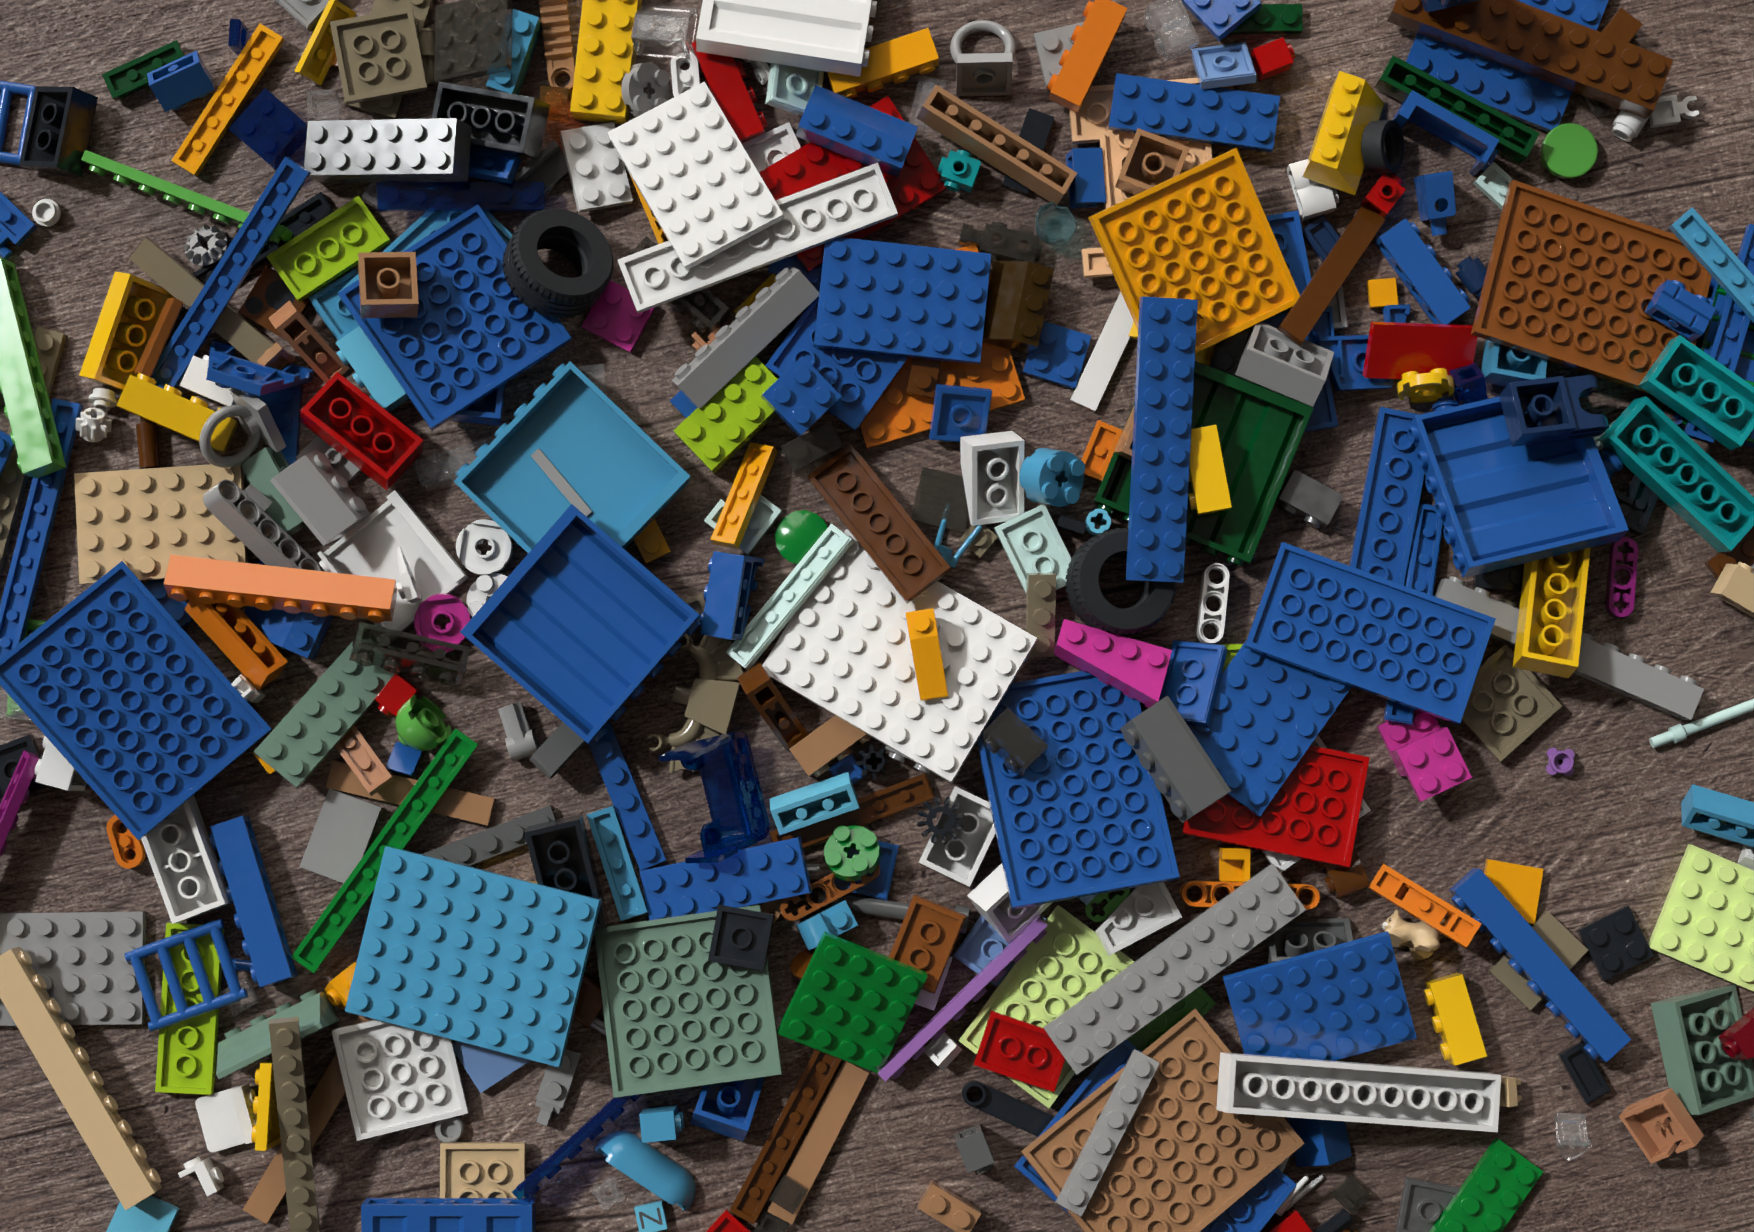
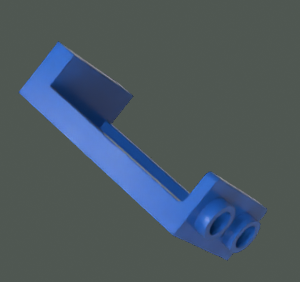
M1413 90L1393 118L1400 128L1408 120L1475 158L1476 163L1470 171V174L1473 176L1479 170L1485 171L1499 152V150L1495 149L1499 139Z

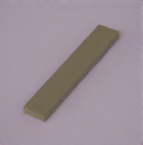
M145 238L129 258L172 296L182 301L183 305L190 309L204 287L200 280L150 238ZM229 305L213 328L215 332L246 358L259 364L257 360L274 344Z

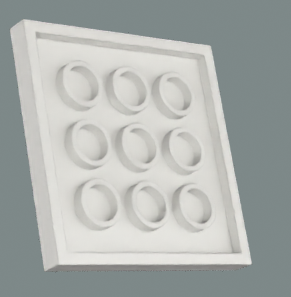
M376 1019L332 1030L357 1141L468 1114L469 1111L452 1039Z

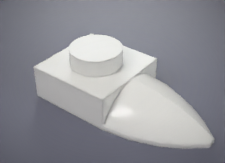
M398 547L397 568L399 575L397 576L400 583L396 584L402 599L406 598L408 602L415 603L422 600L406 557L401 547Z

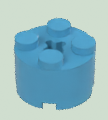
M1038 448L1030 457H1026L1021 465L1019 482L1021 487L1025 489L1026 497L1029 500L1056 507L1074 504L1079 500L1084 482L1085 464L1083 461L1070 452L1049 448Z

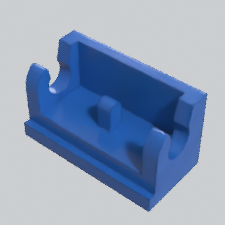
M1073 148L1066 154V166L1077 172L1068 188L1070 209L1098 207V204L1106 202L1102 148Z

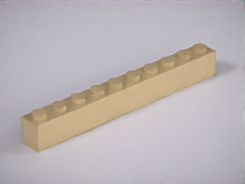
M21 947L12 948L0 955V999L126 1211L162 1188L160 1185L161 1178L158 1172L148 1165L146 1161L147 1155L143 1147L135 1143L131 1136L132 1129L125 1119L122 1120L118 1114V1105L111 1095H107L102 1087L104 1085L102 1077L97 1071L92 1070L88 1063L90 1059L86 1050L81 1046L79 1047L74 1039L75 1032L69 1023H65L59 1014L61 1012L59 1004L55 999L50 998L46 992L47 985L42 976L36 974L32 968L30 955L27 951L22 950Z

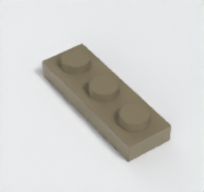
M1027 573L1026 632L1037 637V642L1028 657H1054L1055 573Z

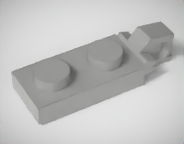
M566 1048L561 1067L547 1065L536 1097L535 1106L541 1108L537 1123L547 1126L550 1123L553 1112L560 1114L561 1108L565 1105L582 1053Z

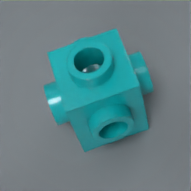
M950 150L948 158L942 157L937 172L941 173L940 181H943L945 183L944 187L951 191L959 192L961 189L971 193L982 161L973 159V155L964 150H957V152Z

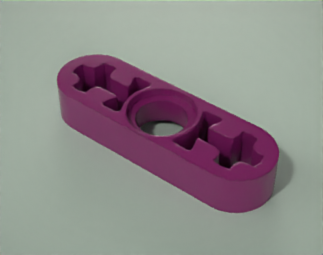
M1623 537L1620 541L1613 542L1609 551L1605 607L1608 614L1614 618L1626 617L1634 609L1638 546L1629 537ZM1623 543H1625L1626 548L1630 549V553L1624 556V563L1630 562V566H1616V562L1622 561L1623 555L1622 552H1618V547L1623 546ZM1618 570H1624L1629 575V581L1624 586L1619 585L1615 581V573ZM1614 589L1619 591L1627 589L1628 594L1624 593L1621 595V602L1626 604V608L1618 612V608L1614 607L1613 603L1619 601L1620 593L1614 594Z

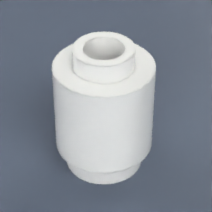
M1621 110L1613 122L1612 133L1619 139L1630 142L1638 136L1650 115L1643 119L1635 114Z

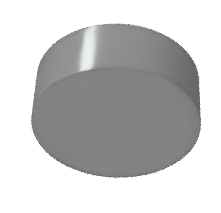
M459 1116L437 1121L435 1126L436 1136L444 1143L456 1142L464 1133V1122Z

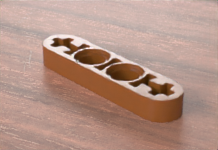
M878 865L875 871L872 872L873 876L868 877L867 874L861 876V883L857 885L855 881H851L850 887L844 891L836 888L834 884L836 876L832 873L811 884L812 890L814 888H822L826 892V898L822 903L812 902L810 893H807L805 898L812 908L806 911L804 905L798 909V915L793 916L792 913L786 914L785 912L788 909L787 903L792 901L794 904L802 902V899L799 897L800 895L788 897L781 903V914L788 921H799L876 880L880 874V866Z

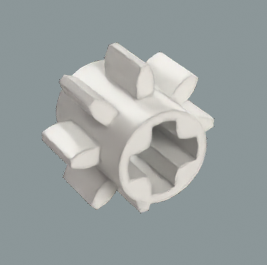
M87 408L84 412L80 413V418H76L75 430L80 431V437H83L86 441L99 442L107 437V432H111L112 420L107 419V413H104L99 408Z

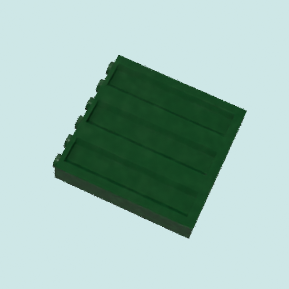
M1195 361L1191 429L1217 425L1232 508L1226 511L1197 516L1196 509L1191 510L1188 498L1185 545L1190 546L1194 542L1202 546L1201 551L1213 556H1217L1218 552L1228 556V562L1240 567L1244 563L1250 564L1313 407ZM1113 453L1094 503L1099 504L1097 509H1103L1108 514L1113 515L1114 511L1124 514L1123 519L1129 522L1132 461ZM1188 482V494L1193 493L1191 482Z

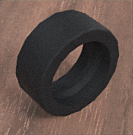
M1394 120L1372 121L1365 126L1361 141L1362 157L1367 169L1373 174L1396 172L1401 167L1405 150L1404 138L1399 124Z

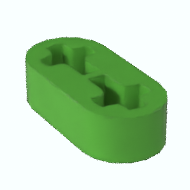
M1130 888L1123 889L1124 893L1121 896L1115 894L1111 899L1107 897L1110 892L1097 894L1088 905L1085 904V914L1092 921L1100 922L1105 920L1127 898ZM1105 899L1107 903L1102 907L1103 915L1095 914L1092 916L1093 908L1090 905L1093 902L1099 904Z

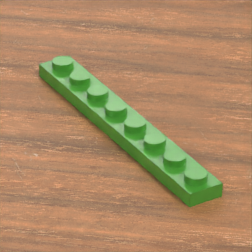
M85 150L81 159L90 166L88 170L104 177L105 173L114 176V181L129 186L130 182L139 185L138 190L154 196L155 192L164 195L163 199L172 204L186 203L189 205V210L204 215L205 211L214 214L213 219L228 225L232 221L239 224L238 228L240 229L249 215L248 212ZM278 225L268 241L279 244L280 240L289 242L293 233L286 227Z

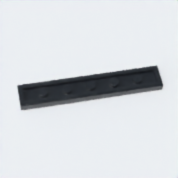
M319 192L286 213L279 225L286 227L293 233L292 240L333 213L334 210L324 194ZM280 240L279 244L268 241L249 272L268 261L266 256L287 242ZM221 258L213 264L203 266L192 273V275L205 285Z

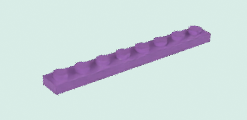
M1041 915L1034 919L885 1063L884 1067L878 1072V1075L885 1082L890 1077L895 1080L906 1069L903 1065L910 1058L916 1060L926 1050L923 1045L930 1038L934 1041L937 1040L946 1031L944 1025L951 1018L954 1022L966 1012L964 1006L971 999L976 1002L985 994L987 990L984 987L991 980L996 983L1007 972L1004 968L1012 960L1014 963H1017L1027 953L1024 948L1031 941L1036 944L1047 934L1045 928L1048 926V922Z

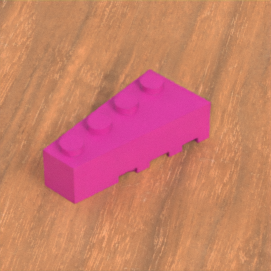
M1064 619L1053 655L1083 672L1087 671L1099 678V681L1104 684L1112 685L1122 691L1124 695L1131 699L1135 698L1145 704V707L1149 708L1159 701L1172 650Z

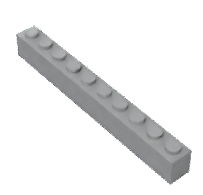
M1453 576L1439 581L1434 593L1435 597L1496 618L1490 638L1515 648L1519 615L1516 603L1504 598L1498 601L1490 597L1491 593L1478 587H1475V590L1464 586L1465 581ZM1582 632L1578 668L1573 672L1574 674L1681 720H1692L1704 688L1696 685V680L1683 675L1680 678L1670 674L1672 670L1658 664L1652 667L1645 664V658L1632 653L1629 656L1619 652V647L1606 642L1603 645L1593 641V636Z

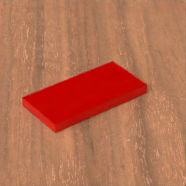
M1371 322L1363 376L1365 378L1402 379V374L1409 371H1416L1422 374L1430 373L1433 369L1444 368L1447 369V374L1452 376L1454 381L1470 382L1478 337L1471 335L1473 325Z

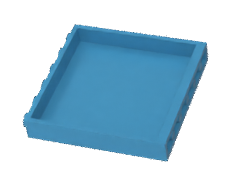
M571 361L567 365L562 363L553 372L554 378L547 385L543 383L533 393L535 398L528 405L524 403L515 411L513 421L509 425L504 423L495 432L496 438L489 445L485 443L475 453L477 458L470 465L466 463L457 471V478L454 480V483L529 553L571 505L530 456L540 449L591 509L592 513L587 517L622 548L626 549L687 486L692 478Z

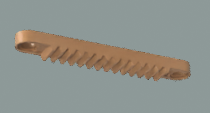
M539 0L548 80L555 93L568 95L573 90L575 57L568 0ZM566 73L570 76V83L567 86H557L555 79L559 74Z

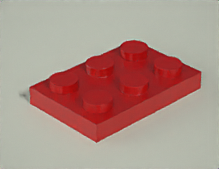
M991 1010L973 1065L1054 1092L1065 1058L1044 1028Z

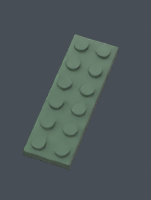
M366 626L255 749L254 753L298 789L374 704L376 696L395 673L400 674L409 664V661Z

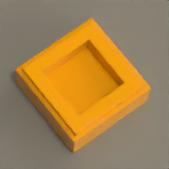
M1396 278L1367 281L1369 309L1383 308L1386 305H1398Z

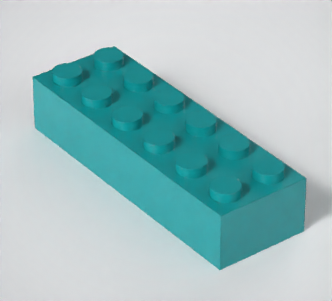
M1646 396L1634 399L1598 439L1600 443L1613 452L1630 471L1640 478L1646 486L1655 492L1661 500L1718 553L1732 551L1754 526V497Z

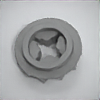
M204 224L201 229L194 228V233L191 236H186L187 243L183 245L186 257L193 264L206 266L215 263L223 256L227 248V238L224 232L216 225L209 227ZM203 239L207 241L208 251L202 247L201 242Z

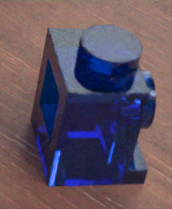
M1476 363L1449 371V375L1453 377L1455 383L1454 396L1456 401H1461L1462 405L1488 399L1485 377Z

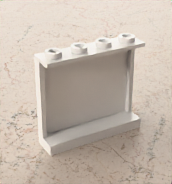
M396 490L387 496L388 500L329 549L325 552L319 551L317 553L322 559L319 564L325 572L395 579L397 584L400 583L397 576L399 575L397 549L401 547L422 600L410 603L406 598L402 599L398 592L393 621L374 623L371 626L379 638L383 639L385 637L391 641L414 623L415 613L422 601L434 594H450L469 578L408 502Z

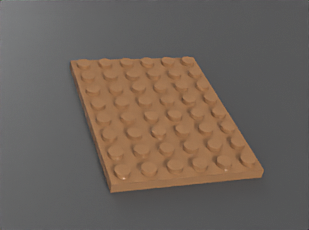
M1193 1009L1141 1052L1160 1064L1082 1216L1079 1217L1067 1210L1083 1232H1200L1305 1144L1284 1117L1235 1114L1216 1110L1220 1052H1231L1196 1009ZM1124 1067L1021 1151V1154L1056 1198L1066 1182Z

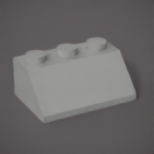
M1259 322L1253 328L1235 375L1242 377L1245 381L1254 382L1268 388L1270 391L1281 393L1313 407L1326 381L1334 352L1306 340L1301 345H1298L1278 331L1277 328Z
M318 449L305 454L270 480L323 546L346 535L370 515L363 500L353 493L348 487L346 479L335 471L328 457Z

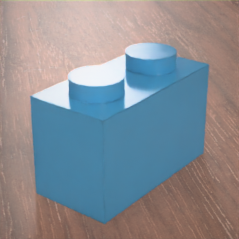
M678 1105L647 1107L639 1114L642 1143L676 1140L680 1132H682V1128H685L683 1111L678 1112Z

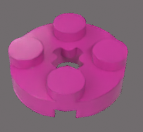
M447 593L434 594L420 603L414 617L415 630L420 639L435 649H450L457 646L465 638L460 631L470 621V614L460 598ZM439 614H444L446 618L451 620L444 629H441L439 624L434 623V619H438Z

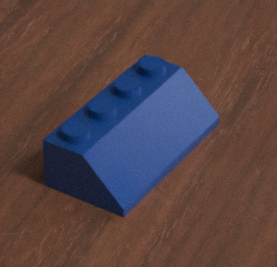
M816 85L798 125L796 136L868 166L878 163L881 171L898 177L918 126Z

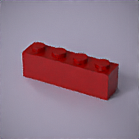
M696 41L692 42L693 52L697 57L708 87L741 144L764 134V128L768 127L762 111L756 112L753 103L757 102L752 87L746 88L743 78L747 76L741 62L735 63L734 58L729 56L697 52Z

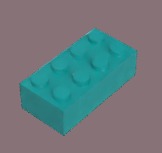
M1681 335L1669 341L1638 385L1729 450L1741 447L1754 429V386Z

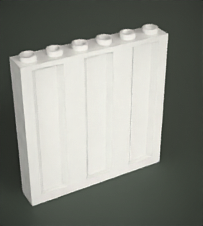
M703 0L696 36V51L860 77L862 66L867 67L870 50H865V44L872 40L873 26L869 25V18H875L877 1Z

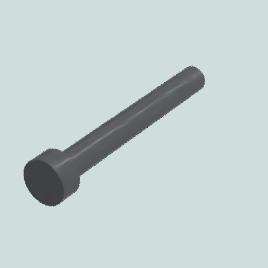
M819 892L818 904L825 900L826 892ZM846 895L825 906L824 909H828L846 900L852 913L904 920L910 904ZM956 905L955 911L966 915L959 934H966L969 906Z

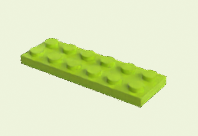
M172 922L166 923L165 938L203 924H172ZM211 934L197 938L195 941L214 997L216 998L220 996L222 966ZM184 943L169 948L188 1007L204 1002ZM164 970L160 1009L162 1017L177 1012ZM219 1008L159 1030L155 1092L212 1095L214 1093Z

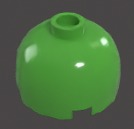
M413 695L397 712L395 724L398 738L403 745L415 750H433L444 743L451 735L450 724L445 727L441 719H444L446 716L434 702L424 696L417 699V695Z

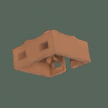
M1672 1088L1628 1105L1619 1116L1651 1164L1669 1157L1674 1150L1678 1154L1695 1147L1704 1136ZM1682 1140L1680 1144L1677 1146L1675 1142Z

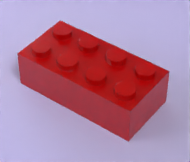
M338 372L332 376L300 411L301 423L386 491L423 452L424 440Z

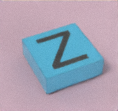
M662 1200L634 1207L639 1232H657L668 1229Z

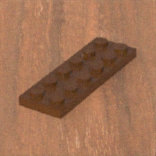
M852 444L848 445L807 476L814 488L907 604L951 571L948 563Z

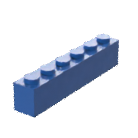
M240 816L211 826L212 834H210V841L215 850L218 849L221 859L218 861V867L223 877L226 876L229 887H226V894L230 903L235 905L237 913L234 914V920L239 930L242 929L245 938L242 941V946L246 956H250L253 967L250 968L253 981L258 983L259 987H267L297 977L298 973L294 960L291 958L290 947L250 817Z

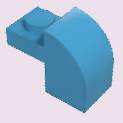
M846 900L796 924L808 950L818 946L824 931L838 936L858 926Z

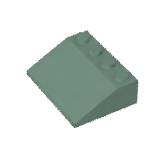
M1736 985L1670 997L1651 1003L1668 1086L1673 1089L1690 1115H1701L1754 1097V1067L1752 1058L1734 1060L1725 1053L1722 1047L1723 1044L1718 1036L1742 1017Z
M316 989L300 996L302 1002L292 1006L291 1002L285 1003L275 1008L277 1014L269 1018L265 1014L249 1021L251 1027L243 1031L240 1027H237L225 1033L226 1039L218 1043L216 1071L218 1079L238 1072L272 1055L269 1019L299 1017L301 1040L340 1021L333 1005L326 997V992L323 991L317 994Z

